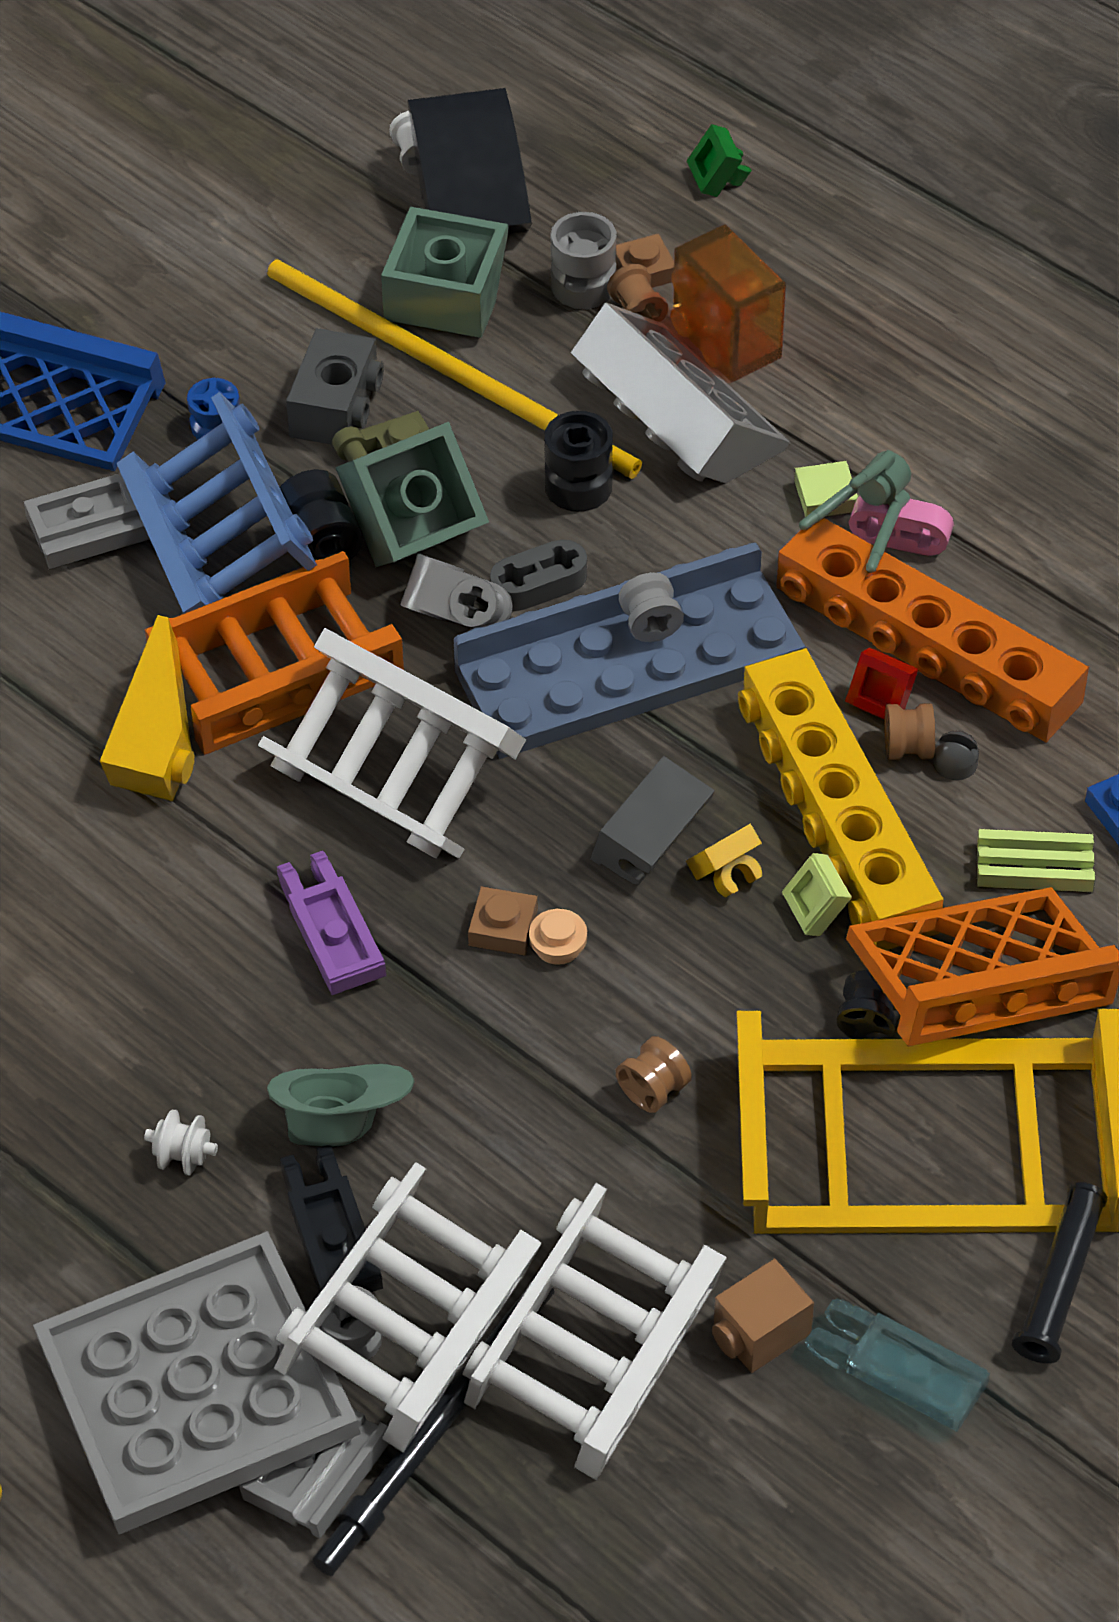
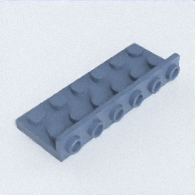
M750 543L738 548H729L719 554L687 564H678L670 569L658 572L667 576L674 590L672 599L678 602L684 614L683 623L680 628L663 640L642 642L635 639L628 626L629 615L624 613L618 600L619 592L623 585L629 581L627 580L620 585L588 595H579L569 601L537 611H528L517 617L486 627H477L457 635L454 638L455 673L473 708L505 724L525 738L526 742L519 752L521 753L744 681L745 666L805 649L806 647L761 572L762 551L757 543ZM500 751L496 752L499 759L508 757V755Z

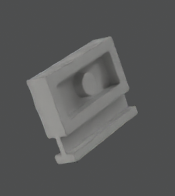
M121 473L24 501L26 517L40 550L46 558L48 569L150 539Z
M353 1409L359 1422L361 1435L240 1484L239 1487L243 1500L294 1526H297L299 1523L311 1529L312 1535L321 1538L389 1443L382 1439L388 1426L381 1422L379 1425H376L366 1420L365 1414Z

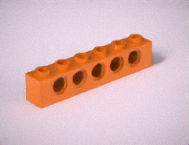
M825 518L816 522L807 530H800L779 551L776 588L783 591L790 599L804 603L828 617L835 625L847 628L870 641L882 652L891 653L913 667L918 668L924 676L936 679L952 688L971 703L983 706L1009 721L1020 731L1028 732L1047 743L1084 701L1089 666L886 552L883 553L876 571L873 573L867 572L866 564L873 545Z

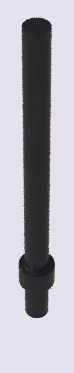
M529 1286L484 1343L489 1346L492 1345ZM553 1288L551 1289L548 1296L540 1306L539 1310L537 1311V1314H539L542 1308L553 1296ZM465 1367L444 1392L404 1453L398 1450L364 1495H355L339 1514L338 1520L340 1525L313 1558L314 1565L321 1572L333 1576L361 1540H370L385 1521L383 1511L466 1407L467 1404L464 1403L470 1379L463 1375Z

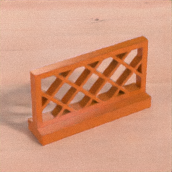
M1052 887L850 925L846 937L848 943L901 1015L897 1032L907 1046L1111 1005L1114 1002L1119 985V950L1115 945L1099 948ZM1044 909L1054 922V925L1022 914ZM988 921L1005 927L1006 930L1001 935L972 924ZM929 931H938L955 937V940L950 945L921 934ZM1014 931L1046 942L1043 949L1011 937ZM884 940L904 947L901 955L876 947L873 942ZM964 941L993 950L995 953L992 959L961 949ZM1053 945L1075 951V953L1059 955L1050 951ZM916 951L944 962L941 968L938 969L909 958L912 952ZM1004 954L1025 961V963L1007 965L1000 961ZM952 965H956L975 973L958 976L949 971ZM901 975L924 983L910 985L906 989L899 978Z

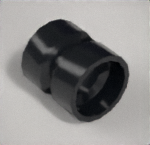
M570 411L558 415L549 422L544 431L545 492L549 500L562 509L588 511L598 508L608 500L612 493L613 430L605 419L598 414L588 411Z
M307 470L290 477L280 486V490L292 514L300 517L313 537V541L308 544V548L315 561L343 551L349 558V561L357 555L363 544V534L335 475L327 470Z

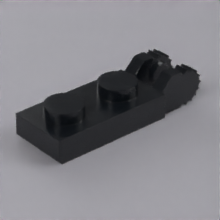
M331 1145L316 1148V1163L320 1175L324 1177V1182L305 1187L300 1164L295 1160L294 1155L280 1158L282 1174L288 1190L289 1206L319 1294L366 1231L347 1175H341ZM367 1261L351 1284L360 1286L370 1292L383 1289L380 1268Z

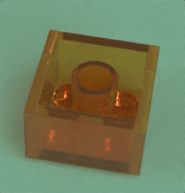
M726 224L676 247L674 251V272L672 273L674 291L673 309L671 310V320L676 331L682 337H688L702 352L706 362L713 368L717 367L731 382L782 358L786 283Z

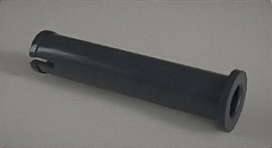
M1075 1182V1185L1071 1184L1069 1186L1068 1196L1023 1329L1013 1336L1012 1347L1018 1354L1028 1360L1050 1364L1060 1359L1062 1349L1058 1342L1102 1209L1105 1207L1108 1198L1101 1188L1093 1184Z

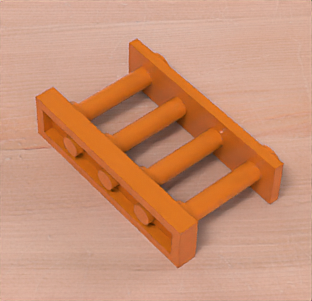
M344 551L325 559L316 560L317 566L309 571L302 567L175 618H168L178 642L182 675L199 701L191 704L195 741L204 755L307 713L330 670L326 669L330 658L314 648L315 644L298 620L297 615L325 605L349 641L404 670L402 638L393 624L373 632H368L345 597L351 594L349 558ZM276 624L299 661L274 672H269L247 635ZM153 626L145 629L146 642ZM226 644L249 682L224 692H219L197 655ZM360 676L356 684L351 682L348 684L340 700L375 686V683Z

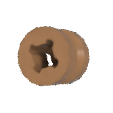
M921 703L915 709L904 710L898 704H886L884 735L887 760H900L904 754H917L921 759L934 758L935 718L931 703Z
M651 1037L640 1047V1055L636 1059L627 1058L616 1068V1078L624 1093L634 1104L649 1113H656L667 1103V1094L670 1091H680L692 1080L690 1067L683 1055L667 1040L660 1037Z

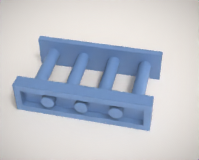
M221 392L215 394L211 399L223 423L161 466L154 463L149 467L136 453L132 452L116 463L184 614L223 599V595L286 552H289L307 571L317 566L308 548V544L313 541V537L300 517L292 514L254 436L260 430L255 418L243 404L234 407ZM233 443L240 457L238 461L177 503L170 499L168 493L173 490L172 483ZM248 479L251 480L258 495L257 497L194 540L187 536L185 529L190 527V519ZM268 516L275 531L274 535L214 576L205 575L202 567L207 564L206 557Z

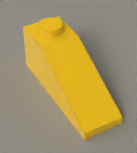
M157 615L101 756L100 763L110 785L173 801L179 784H186L193 770L195 757L191 749L178 642L168 617Z

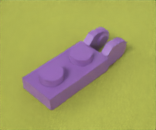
M320 851L310 855L311 870L319 884L306 889L303 888L298 873L290 862L277 866V875L289 902V909L331 995L385 977L386 966L384 959L343 877L337 876L326 853Z

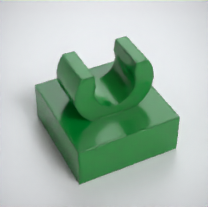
M714 124L710 125L686 160L700 192L714 197H718L727 183L734 186H742L752 171L750 167L740 165L744 154L742 150L736 148L728 129Z

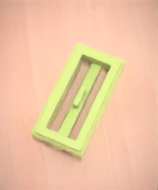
M979 829L977 837V887L1037 890L1052 887L1054 890L1093 892L1095 871H1093L1094 836L1093 834ZM989 864L1023 865V867L989 866ZM1046 866L1080 868V870L1046 869Z

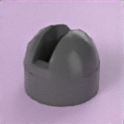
M950 731L943 734L935 745L933 766L937 773L950 780H963L972 776L978 766L979 749L977 742L972 735L964 731Z

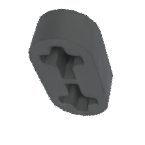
M563 539L552 541L500 560L491 569L490 582L506 589L511 596L512 611L525 610L580 589L587 579V554L585 549L574 541Z

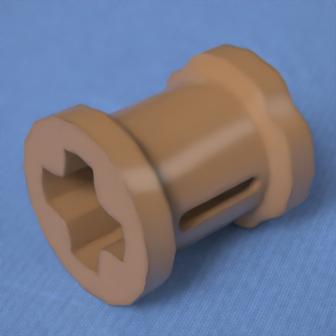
M629 264L618 269L610 277L607 283V292L612 300L621 303L625 310L657 322L663 321L668 313L669 305L665 298L660 296L658 292H654L650 285L651 276L646 267L640 264Z

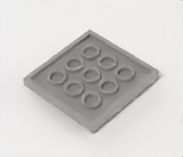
M268 1231L33 1325L118 1535L361 1435L358 1419L334 1369L305 1350L301 1352L285 1375L274 1369L284 1348V1345L276 1340L281 1328L296 1307L304 1312L306 1310Z

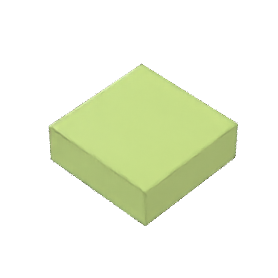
M847 461L795 468L794 482L805 517L850 483L852 477ZM857 493L827 516L852 513L858 497Z
M812 853L782 890L805 935L821 936L852 898L827 854Z

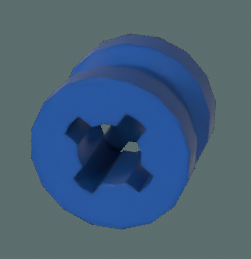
M221 378L203 379L195 383L188 391L187 405L191 413L189 419L190 428L197 440L223 423L211 397L221 392L234 407L240 404L238 390L231 382Z

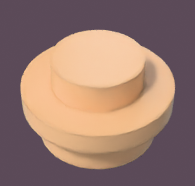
M550 909L542 912L532 921L529 928V942L532 949L545 962L555 965L566 964L573 961L584 949L587 942V927L583 919L572 911Z

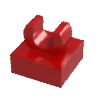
M869 647L860 654L845 702L885 719L886 704H898L903 710L906 708L919 669Z

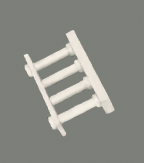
M324 628L314 648L330 658L326 669L330 670L327 678L287 748L265 736L262 737L258 746L275 756L270 766L300 782L304 773L412 832L407 843L437 859L440 851L444 850L460 858L465 849L443 836L486 758L493 759L496 752L500 751L516 759L526 739L505 724ZM362 676L375 683L371 691L375 697L332 773H329L306 760L348 684L350 682L356 684L358 678ZM406 700L421 708L417 716L421 722L376 799L351 784L394 708L401 709ZM452 725L467 733L463 741L467 747L425 822L421 824L397 809L441 732L447 734Z
M415 1162L401 1182L392 1176L383 1187L372 1206L379 1213L308 1311L304 1312L296 1307L288 1317L276 1338L277 1341L284 1345V1348L274 1369L285 1375L301 1352L305 1350L385 1402L387 1405L384 1410L393 1415V1418L382 1439L403 1453L525 1275L541 1245L540 1241L520 1230L507 1250L498 1244L491 1248L415 1199L413 1195L426 1170L417 1162ZM400 1218L478 1268L477 1276L485 1280L477 1293L468 1287L462 1292L383 1241L384 1237L397 1219ZM369 1261L448 1312L447 1320L455 1325L447 1337L438 1332L431 1336L351 1283L366 1262ZM337 1305L418 1358L416 1365L424 1370L415 1383L406 1377L400 1382L320 1330L319 1327L334 1306Z
M597 1183L584 1202L576 1198L571 1201L556 1229L563 1234L492 1345L489 1346L483 1341L480 1342L463 1372V1375L470 1379L464 1403L472 1408H476L492 1384L576 1433L573 1440L582 1444L574 1467L595 1480L601 1474L715 1287L727 1258L704 1245L693 1265L685 1260L677 1264L600 1220L597 1217L607 1189ZM583 1239L667 1286L665 1293L672 1296V1299L662 1313L654 1307L648 1312L568 1266L567 1264ZM553 1286L637 1334L635 1341L643 1346L635 1359L631 1361L623 1356L618 1361L537 1314ZM521 1336H526L607 1383L604 1390L611 1393L612 1396L603 1411L594 1406L588 1411L507 1364L505 1361Z

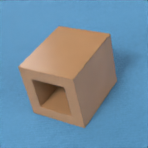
M774 1258L715 1297L712 1333L717 1344L728 1357L735 1358L737 1356L748 1370L753 1373L811 1335L814 1302Z

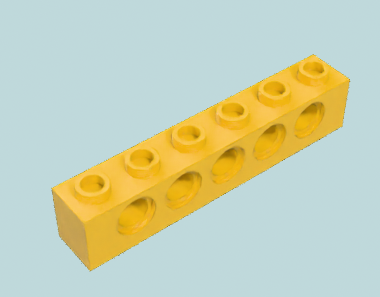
M807 648L745 666L744 689L738 692V703L742 716L747 723L754 722L759 731L760 747L765 760L769 764L775 763L781 773V786L787 802L791 806L797 804L803 815L804 832L809 844L813 848L820 847L822 853L829 856L852 898L848 902V913L852 925L943 908L944 899ZM929 931L921 935L930 937L939 934V932ZM884 940L873 942L876 947L883 950L899 947Z

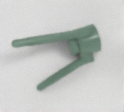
M890 450L877 454L857 476L851 479L847 486L799 522V528L807 530L857 492L870 505L888 504L889 509L866 564L867 572H875L900 511L910 500V495L904 490L911 480L909 465L901 456Z

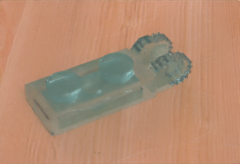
M838 1298L836 1300L833 1299L824 1312L826 1314L825 1317L829 1320L828 1322L833 1327L838 1328L839 1331H844L846 1335L856 1340H861L855 1345L836 1334L830 1333L829 1330L826 1331L824 1328L819 1329L817 1327L816 1329L813 1328L805 1341L809 1352H812L814 1356L824 1360L828 1365L836 1369H846L848 1374L958 1432L988 1385L990 1373L977 1364L879 1312L875 1316L856 1305L850 1304L849 1301L846 1302Z

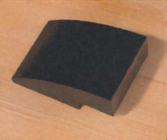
M506 88L408 100L422 199H424L425 209L508 224V234L529 231L532 224L515 124Z

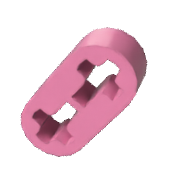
M861 496L857 497L848 522L851 532L866 542L874 544L889 505L873 506L865 502ZM910 499L901 509L886 547L927 556L940 554L948 545L954 526L953 518L948 511L938 505Z

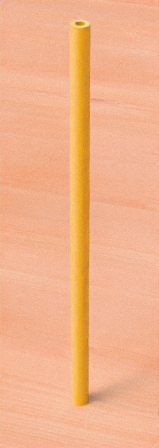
M279 259L274 260L270 264L267 271L269 278L545 431L549 422L558 416L557 413ZM613 445L612 469L630 479L635 478L641 470L642 461Z

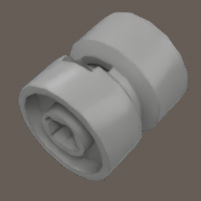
M576 212L568 214L559 219L551 230V290L558 301L571 308L591 309L599 307L611 299L607 292V283L616 272L617 232L613 223L596 213Z

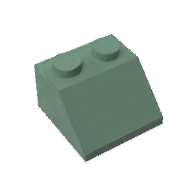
M410 206L381 275L384 318L393 322L482 338L496 303L508 235V224Z

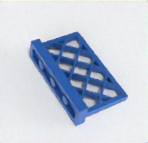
M0 312V375L3 376L9 388L0 392V408L16 402L22 414L21 417L4 424L0 423V441L115 472L117 468L116 463L121 460L150 398L158 399L166 383L158 353ZM26 364L39 367L42 373L41 376L17 386L14 385L8 373ZM72 377L87 381L90 388L63 399L55 385ZM49 387L56 402L28 413L22 398ZM120 389L135 393L131 403L113 411L109 410L103 399L104 396ZM96 400L103 415L76 426L69 411ZM63 414L70 428L50 437L39 434L35 425ZM105 428H111L114 438L107 452L85 445L82 438Z

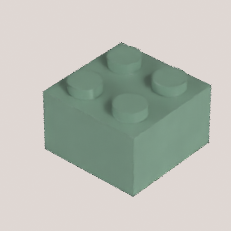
M449 422L335 467L375 567L395 562L489 523Z

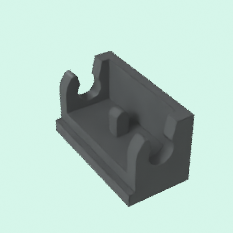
M663 756L600 830L591 860L598 865L602 863L620 877L639 885L646 877L642 871L650 874L674 841L703 806H706L712 799L715 790Z

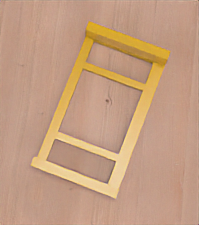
M1098 1009L1093 1038L942 1039L913 1046H907L903 1039L762 1040L761 1011H737L743 1206H753L754 1234L1056 1232L1064 1205H1045L1033 1070H1091L1102 1187L1108 1197L1095 1232H1119V1009ZM1013 1070L1025 1205L848 1206L841 1071ZM763 1071H822L829 1206H769Z

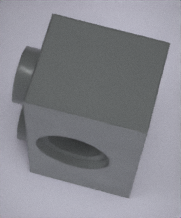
M319 328L315 329L286 400L290 437L332 445L333 437L341 429L351 426L365 428L370 410V394L372 391L378 392L380 390L384 375V363L377 360L376 338Z

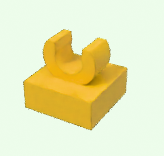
M750 823L686 860V863L696 880L715 871L714 885L722 896L727 897L738 891L736 884L731 878L733 868L741 870L748 883L762 877L759 863L753 857L745 854L762 844Z

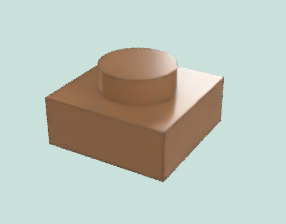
M659 234L616 245L615 262L617 270L629 264H640L646 267L651 276L650 285L652 288L677 281V265Z
M481 886L468 931L469 946L526 955L529 944V928L538 911V896Z

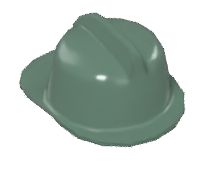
M369 1064L335 1069H296L283 1072L271 1079L267 1091L270 1099L285 1109L288 1137L291 1142L297 1145H331V1147L348 1145L360 1139L371 1128L377 1108L385 1107L401 1100L411 1092L415 1082L411 1072L400 1066Z

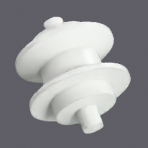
M174 1109L168 1113L165 1120L161 1119L155 1130L147 1129L144 1137L145 1141L152 1142V1153L157 1156V1166L159 1169L164 1170L171 1160L174 1159L182 1161L185 1175H191L196 1165L203 1164L207 1154L215 1156L218 1149V1144L210 1143V1131L205 1129V1119L202 1115L196 1116L191 1125L181 1124L179 1113Z

